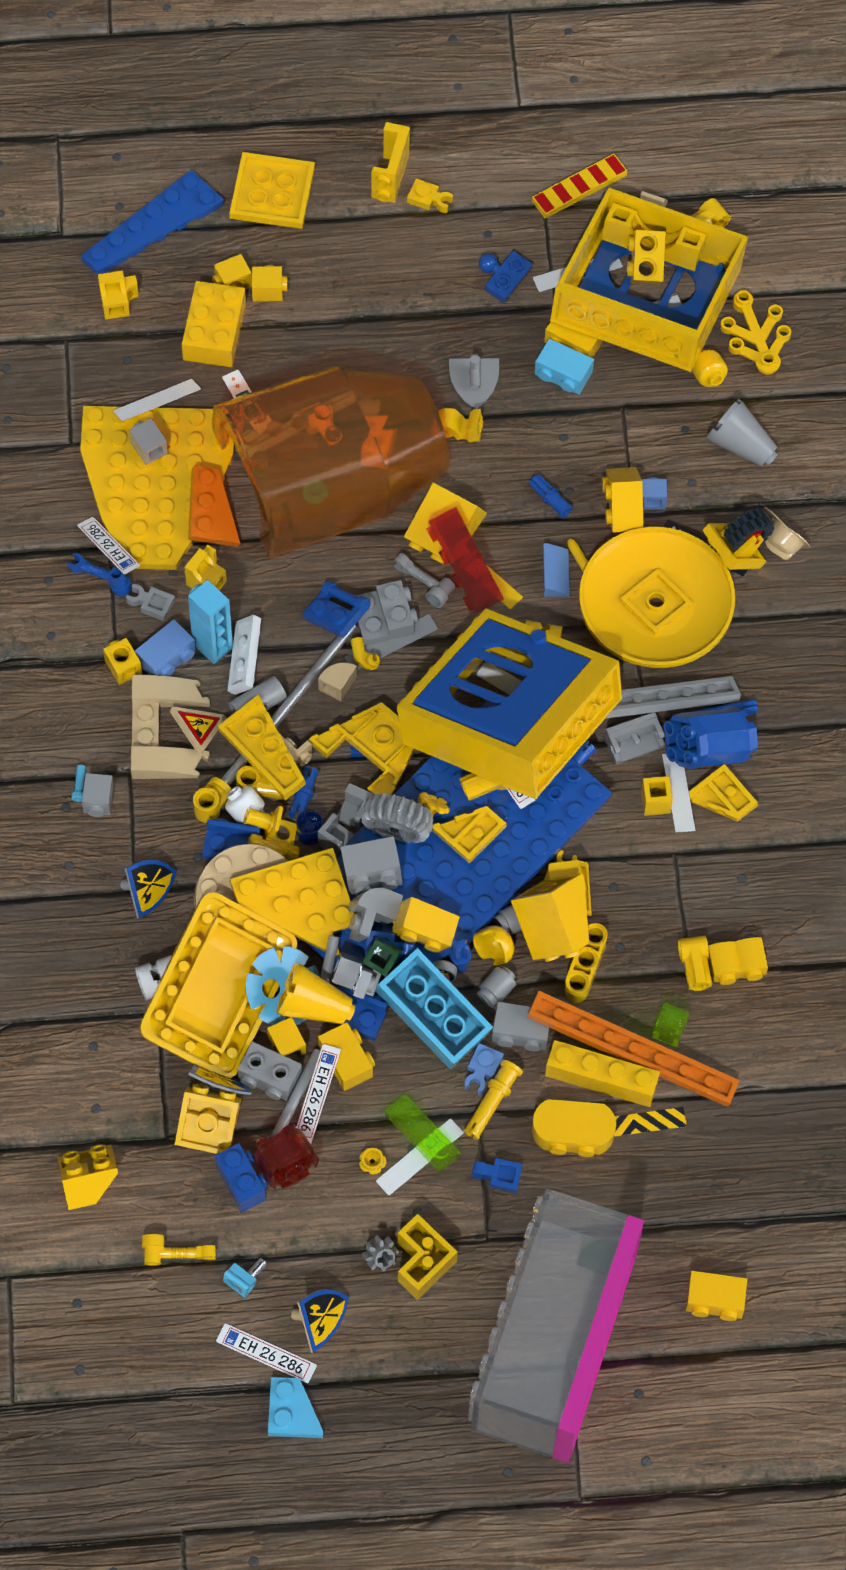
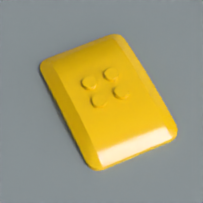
M212 892L204 895L189 920L140 1023L142 1036L146 1040L192 1064L232 1078L237 1074V1069L261 1025L262 1020L259 1018V1015L266 1005L264 1003L254 1009L251 1008L246 994L247 974L263 976L253 966L255 959L265 951L274 948L281 962L284 947L297 948L296 937L287 930L221 894ZM274 979L266 980L262 986L264 995L268 998H273L279 983Z

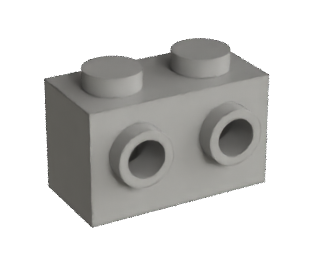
M252 1042L237 1069L238 1079L248 1088L255 1089L257 1087L265 1091V1094L274 1100H280L281 1098L288 1101L302 1074V1064Z

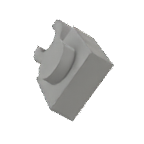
M133 584L132 592L139 595L137 597L127 595L126 602L131 606L142 605L141 613L165 622L175 602V596L151 587L149 592H145L142 586Z

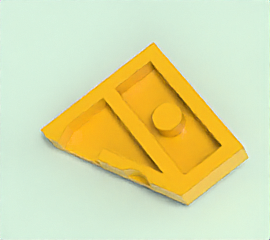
M725 764L689 791L691 803L737 822L758 806V802Z

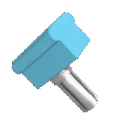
M260 1258L247 1272L234 1263L225 1272L223 1282L246 1298L256 1285V1276L265 1268L267 1263Z

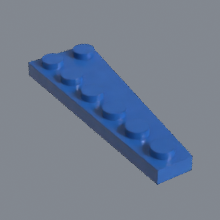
M190 170L82 254L81 260L97 276L98 274H103L125 262L131 256L141 253L145 250L146 246L153 242H160L166 239V235L176 229L178 231L182 230L192 220L196 218L199 220L224 206V199Z

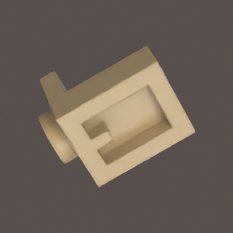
M281 735L297 767L306 765L312 758V743L306 741L297 749V746L290 738H284Z

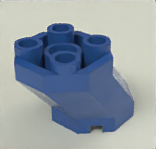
M735 707L679 713L673 715L663 726L666 756L669 761H675L678 766L688 769L743 763L750 760L752 757L750 754L758 749L757 727L753 721L748 723L745 718L748 714L744 709Z

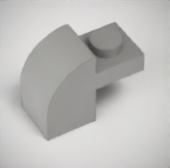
M373 888L356 896L347 908L349 911L356 913L350 921L349 929H351L349 939L360 942L369 938L374 921L383 925L396 921L403 895L386 888Z
M340 951L332 973V982L352 989L353 996L364 999L365 994L373 997L381 974L363 964L364 959Z

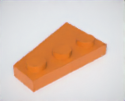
M194 465L191 469L188 540L238 547L241 543L219 469Z

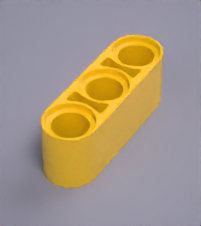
M598 923L588 925L589 937H599L601 941L594 943L589 940V944L580 949L581 953L574 956L566 977L565 997L574 1003L582 1002L587 998L606 948L608 933L606 928ZM589 960L592 962V965L583 966L580 964V961ZM579 983L584 988L575 990L570 985Z

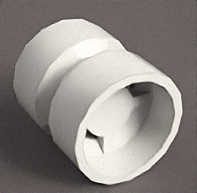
M171 955L158 959L155 965L146 963L135 967L136 976L146 1001L152 998L172 957ZM158 976L159 980L154 981L153 978Z

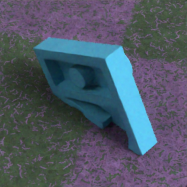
M271 1377L268 1436L323 1438L322 1427L300 1378Z

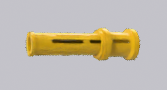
M503 1059L500 1062L501 1068L495 1078L490 1079L488 1082V1092L463 1130L469 1137L474 1135L473 1139L479 1140L481 1133L503 1097L506 1098L511 1094L510 1088L516 1078L521 1077L523 1074L522 1069L508 1060Z

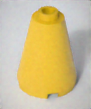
M297 963L293 965L284 984L286 986L284 992L280 995L277 1014L343 1024L345 1020H351L356 1007L352 1004L353 999L303 965Z

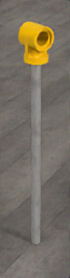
M356 625L344 638L337 636L273 714L271 718L275 727L281 723L356 630ZM242 755L239 756L222 779L212 777L204 788L195 792L193 796L194 814L199 821L207 823V820L218 819L221 808L228 800L227 794L231 790L230 784L236 778L238 770L248 763ZM205 803L212 804L210 807H202L201 805Z

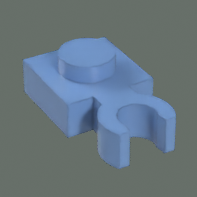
M479 1043L468 1065V1071L473 1074L465 1079L464 1089L468 1090L470 1084L476 1082L480 1085L478 1095L481 1096L485 1091V1078L489 1080L494 1079L504 1054Z

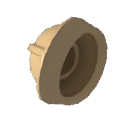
M764 507L774 527L771 536H767L768 539L765 541L767 548L783 560H788L802 547L810 548L805 539L788 528L770 509Z

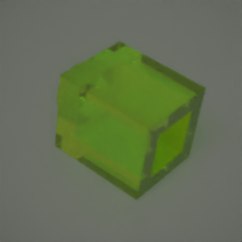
M664 1003L655 1023L652 1038L678 1048L687 1027L690 1012Z

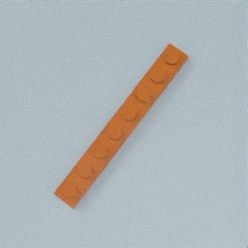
M538 991L527 1018L618 1059L660 1071L659 1077L726 1107L731 1104L740 1081L541 991Z

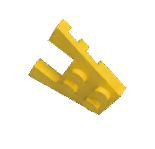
M382 702L352 716L351 720L341 725L336 724L330 727L329 731L320 735L316 734L309 739L312 746L326 758L346 740L381 769L383 773L367 788V791L373 793V795L377 793L393 795L415 751L414 748L402 744L399 717Z

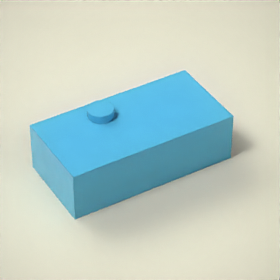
M418 948L385 977L375 990L450 1070L478 1045L493 1028Z

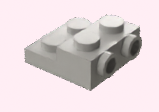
M401 580L377 585L376 591L356 595L357 597L364 596L370 600L369 609L357 622L361 637L364 640V646L414 634V624L418 623L415 608H409L408 602L411 601L410 590L408 586L403 587Z

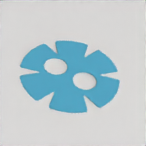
M284 947L282 961L280 962L275 949L271 948L258 956L253 962V966L263 976L247 974L246 994L248 1002L252 1009L266 1003L259 1018L270 1025H275L285 1020L286 1016L276 1013L280 995L284 992L286 987L284 984L293 965L297 963L304 966L308 960V956L302 951L291 947ZM315 965L307 968L320 977ZM268 979H274L280 985V992L275 998L266 997L262 991L263 983ZM292 1017L296 1025L306 1020Z

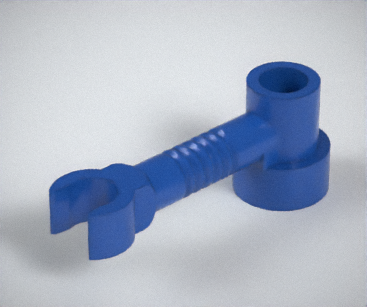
M73 553L75 560L78 561L77 564L67 563L70 571L73 573L86 572L107 580L113 593L118 597L126 596L132 591L130 578L117 567L111 570L104 569L89 563L78 553Z

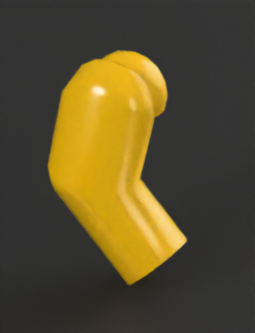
M356 637L351 639L354 662L366 670L378 668L380 657L376 653L373 655L365 651L363 638Z

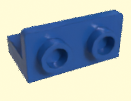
M220 818L207 820V833L202 859L211 860L228 848L247 844L251 834L261 835L260 828L244 823H230Z
M337 984L336 988L353 999L352 1004L356 1006L351 1020H345L344 1023L347 1022L351 1030L356 1029L360 1036L375 1042L387 1015V1003L376 995H373V997L365 995L364 999L353 996L352 989ZM326 1022V1023H329V1024L334 1025V1026H336V1027L342 1025V1024H338V1023Z

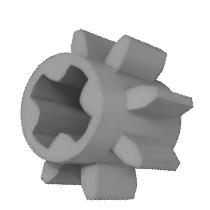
M376 1235L369 1242H365L366 1252H363L362 1256L368 1261L367 1265L372 1270L378 1266L384 1272L386 1268L396 1264L395 1255L399 1253V1250L393 1246L394 1242L389 1236L383 1240Z

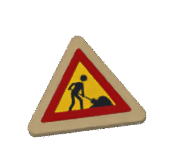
M172 707L170 713L199 754L204 752L218 732V725L226 720V716L223 714L180 707Z

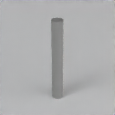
M329 935L320 976L328 983L331 982L340 938Z

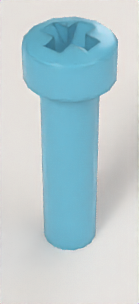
M77 765L75 790L71 797L75 802H82L85 777L84 765Z

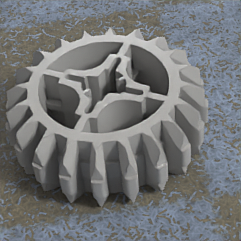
M377 793L370 795L362 807L361 822L367 829L381 835V837L394 836V839L399 842L403 841L408 844L411 842L419 843L428 838L433 828L434 818L427 807H423L421 803L406 799L404 796Z

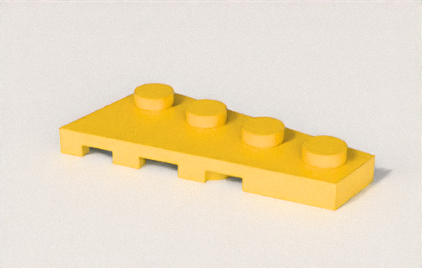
M259 694L218 725L219 732L284 800H287L306 785L305 779L284 744Z

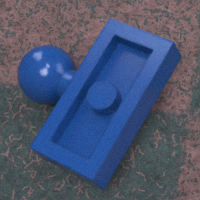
M515 251L510 253L502 265L498 264V259L491 253L482 255L478 262L481 271L495 273L485 285L484 290L503 303L508 300L533 267L531 262Z

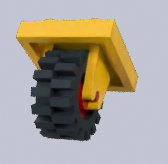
M754 508L753 511L750 509L747 510L746 514L744 512L740 514L738 518L733 519L732 523H708L703 532L707 536L709 544L716 549L722 563L729 570L760 569L766 563V560L757 548L763 541L768 539L767 536H771L774 527L761 508Z

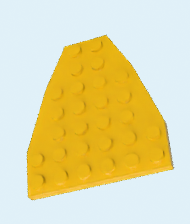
M83 406L81 457L85 464L87 476L105 529L140 564V567L136 569L177 570L182 562L183 555L189 551L193 541L188 540L191 469L194 465L219 469L222 482H224L225 473L234 458L235 410L154 408L122 421L113 412V410L120 407ZM151 418L167 441L168 454L145 465L130 443L129 429L136 423L145 422Z

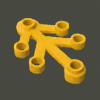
M741 290L734 295L733 308L737 312L743 313L749 330L736 325V321L732 317L723 318L720 329L724 334L736 336L729 341L728 349L730 353L734 355L739 354L754 361L757 369L762 374H773L780 367L781 360L778 354L784 343L790 340L791 329L787 325L779 326L776 330V339L770 349H768L766 340L776 322L782 319L783 309L779 305H771L768 309L767 319L760 329L752 309L753 296L748 291ZM776 311L779 314L773 315L771 312ZM724 324H731L732 327H725ZM780 332H786L788 335L783 336ZM743 340L756 345L758 351L745 347ZM738 344L740 347L734 348L732 345Z

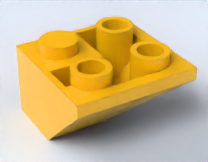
M95 1145L89 1150L80 1152L69 1151L63 1154V1156L57 1157L68 1210L96 1204L118 1174L112 1145Z

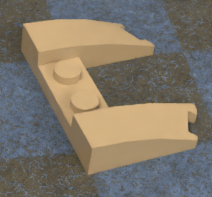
M132 675V779L199 778L200 773L195 769L201 759L208 762L210 758L209 751L199 754L195 749L159 747V707H210L209 698H202L197 689L200 686L198 680L157 675Z

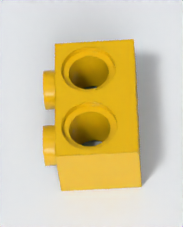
M635 230L633 237L629 236L628 252H632V259L627 262V276L631 277L630 283L661 285L663 283L665 231ZM648 239L652 243V250H643L640 246V241ZM647 264L651 269V274L649 276L642 275L639 272V265Z

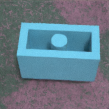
M549 339L535 362V375L543 381L559 385L567 392H574L580 395L593 373L594 359Z

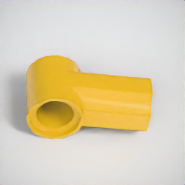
M715 198L704 202L699 211L691 215L694 218L722 228L731 219V216Z
M244 766L238 770L236 786L240 788L251 786L261 797L284 800L254 767ZM249 779L252 780L254 783L251 785H246L242 781Z
M474 773L459 779L468 801L494 790H506L505 786Z
M706 936L678 939L679 957L681 963H684L688 989L702 991L711 987L712 980L708 964L709 948Z

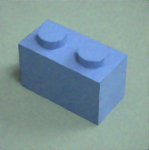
M173 619L137 648L135 653L141 662V668L148 675L171 676L177 666L182 662H188L194 656L196 647L195 639Z

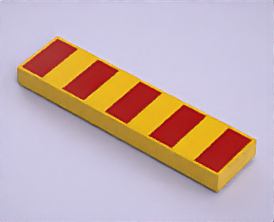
M612 154L532 196V203L546 219L627 176V169L617 156Z

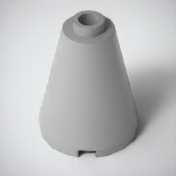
M740 399L734 402L719 420L716 428H713L706 438L710 442L761 467L764 463L769 466L778 455L775 452L777 449L776 444Z

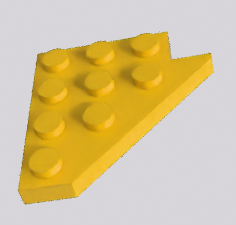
M333 848L229 880L237 904L292 933L295 937L326 952L329 935L334 936L333 933L349 929L350 921L355 915L354 912L347 909L351 901ZM337 948L336 956H339L340 953Z

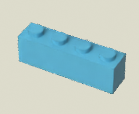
M206 580L202 585H196L188 595L191 633L195 639V647L215 664L233 649L230 602L209 580Z

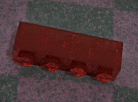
M454 507L428 521L430 527L426 528L433 542L439 541L442 550L438 551L445 565L451 564L454 573L450 575L457 588L463 587L466 593L463 600L469 612L474 609L477 614L504 600L457 508Z

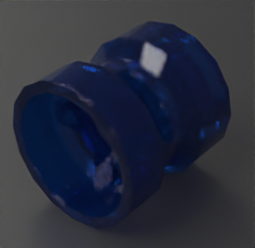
M309 810L304 811L298 816L296 822L297 837L301 843L309 846L318 843V831L323 826V819L319 813Z

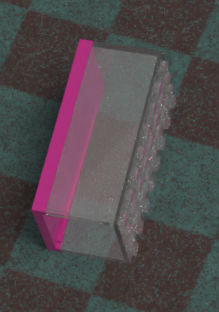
M546 1188L544 1196H538L535 1202L533 1222L528 1223L524 1236V1249L520 1248L515 1262V1275L511 1274L506 1289V1301L502 1300L498 1311L497 1328L493 1327L490 1334L488 1355H483L479 1368V1381L475 1380L470 1394L468 1420L472 1421L471 1431L569 1463L635 1263L644 1220Z

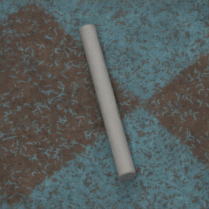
M313 1050L266 1143L270 1148H277L313 1076L320 1050Z

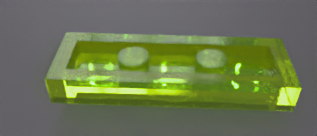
M406 1094L385 1110V1116L439 1173L460 1156V1151Z

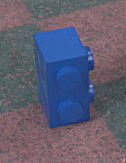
M240 1143L215 1155V1165L242 1213L266 1201L265 1189L268 1186L261 1173L256 1174L252 1165L255 1162L249 1150L243 1151Z

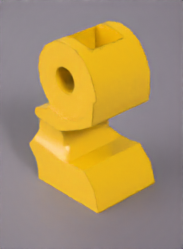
M444 408L438 410L433 428L434 434L443 438L454 436L457 440L465 439L470 443L480 442L483 427L481 409L470 411L469 419H465L456 409Z

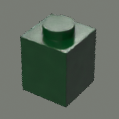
M380 936L374 941L362 963L386 977L391 973L404 950Z

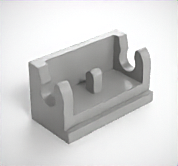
M653 712L607 728L605 742L615 764H619L664 748L665 744L662 738L665 736L657 715Z

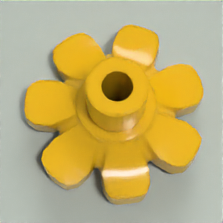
M426 792L419 794L418 802L427 807L433 814V817L437 812L448 814L450 808L446 805L447 801L443 798L437 799L436 796Z

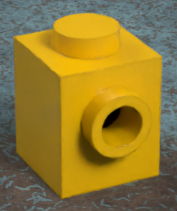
M266 265L264 267H252L253 301H283V291H287V276H282V266Z
M670 776L643 778L641 796L644 816L671 813L673 798Z

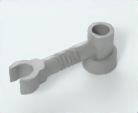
M400 553L394 559L396 564L393 567L396 570L410 574L431 588L425 596L432 606L441 608L448 601V596L455 589V584L450 579L443 578L439 582L415 566L403 553Z

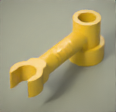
M142 1235L145 1265H161V1259L171 1258L216 1260V1248L213 1245L187 1248L164 1247V1235Z

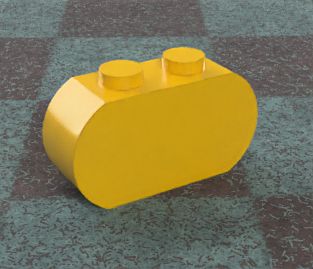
M552 1099L542 1102L537 1107L532 1124L533 1138L543 1150H548L556 1155H564L567 1152L578 1153L582 1157H592L594 1154L600 1155L607 1151L613 1143L616 1130L615 1116L605 1104Z

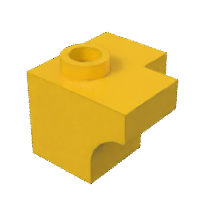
M123 270L98 274L105 320L130 316L129 303L134 298L139 297L136 275L124 277Z
M209 545L204 550L199 548L185 566L186 585L192 589L196 585H202L206 580H209L220 591L226 583V569L217 564L216 549Z

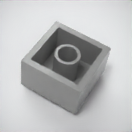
M394 836L340 847L350 895L355 894L358 896L373 888L394 890L398 885H403Z

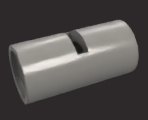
M272 676L230 701L228 705L232 714H234L259 694L264 707L268 710L287 698L285 690L278 679Z

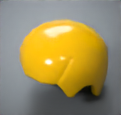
M491 925L484 927L474 934V948L482 959H494L493 965L507 963L512 959L514 943L510 934L504 928Z

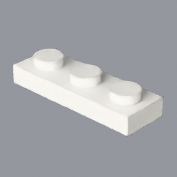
M255 615L236 621L227 690L234 695L253 688L261 618Z

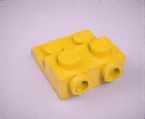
M193 1084L192 1088L187 1087L184 1092L174 1145L215 1154L230 1148L242 1098H238L236 1093L226 1090H220V1093L210 1092L209 1087L203 1084Z

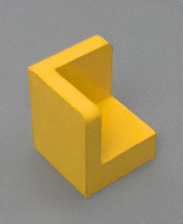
M292 1017L267 1028L268 1040L272 1047L276 1046L279 1054L286 1056L297 1050L301 1056L306 1054V1043Z

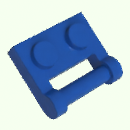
M328 580L323 584L319 595L302 615L306 621L344 638L370 607V600L364 596L357 597L340 589L336 583ZM335 597L354 607L350 611L330 600Z

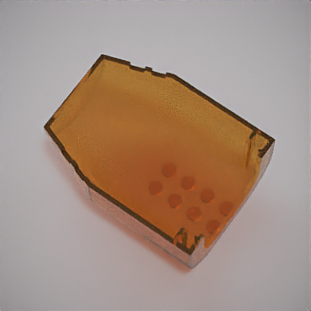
M333 364L213 406L212 430L221 450L226 449L229 433L254 488L261 515L259 537L269 559L387 518L394 513L398 506L410 501L415 493L422 488H427L449 469L448 445L440 416L426 386L415 375Z

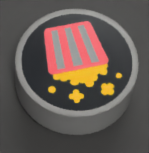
M437 960L432 963L449 982L455 981L458 969L453 963L445 960Z

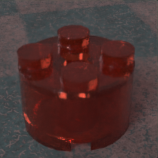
M289 1124L280 1133L272 1137H264L256 1143L257 1151L255 1152L254 1159L270 1187L276 1189L275 1185L279 1184L281 1188L297 1184L310 1174L308 1169L312 1165L316 1168L319 1163V1158L304 1132L296 1128L294 1124Z

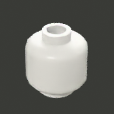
M236 786L228 792L225 808L238 824L243 823L248 807L264 812L265 803L251 786L242 788Z

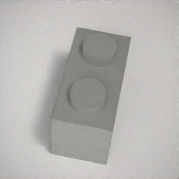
M498 1002L492 1042H497L498 1045L503 1047L522 1046L526 1050L534 1052L540 1051V1049L546 1050L549 1027L527 1018L531 1009L529 1006Z

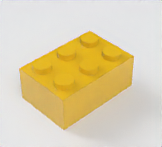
M200 281L195 282L182 341L184 361L233 367L246 307L245 288Z

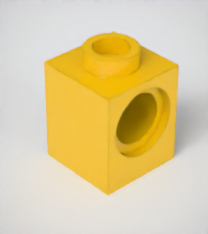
M242 254L214 264L215 275L212 276L214 284L245 289L252 287V273Z
M127 638L120 641L115 640L103 649L105 662L119 685L131 680L132 675L142 674L141 662ZM120 657L127 658L123 662L116 661Z

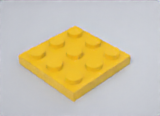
M242 152L229 212L230 219L303 229L315 171V162Z

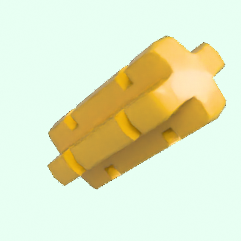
M251 834L247 844L270 848L285 856L284 858L291 861L299 856L300 849L298 846L292 844L286 846L285 842L267 837L262 839L263 837L257 834Z

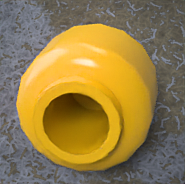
M702 350L692 369L693 375L704 387L720 385L728 372L726 363L715 350Z

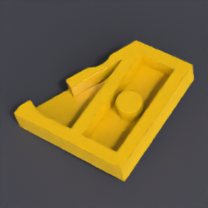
M485 806L474 810L470 814L456 816L455 820L443 824L436 823L433 825L432 831L470 864L506 828V822L489 807Z

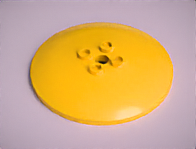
M644 527L613 537L594 553L587 563L581 578L579 604L588 630L608 652L635 665L650 668H669L697 660L711 651L720 642L732 621L735 608V589L727 566L722 563L721 557L708 544L680 530L666 527ZM653 598H658L662 600L663 605L654 607L649 601Z

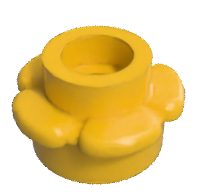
M368 1148L360 1154L359 1158L361 1161L359 1166L364 1172L375 1175L380 1173L381 1169L386 1166V1157L377 1148ZM370 1160H375V1163L371 1164Z

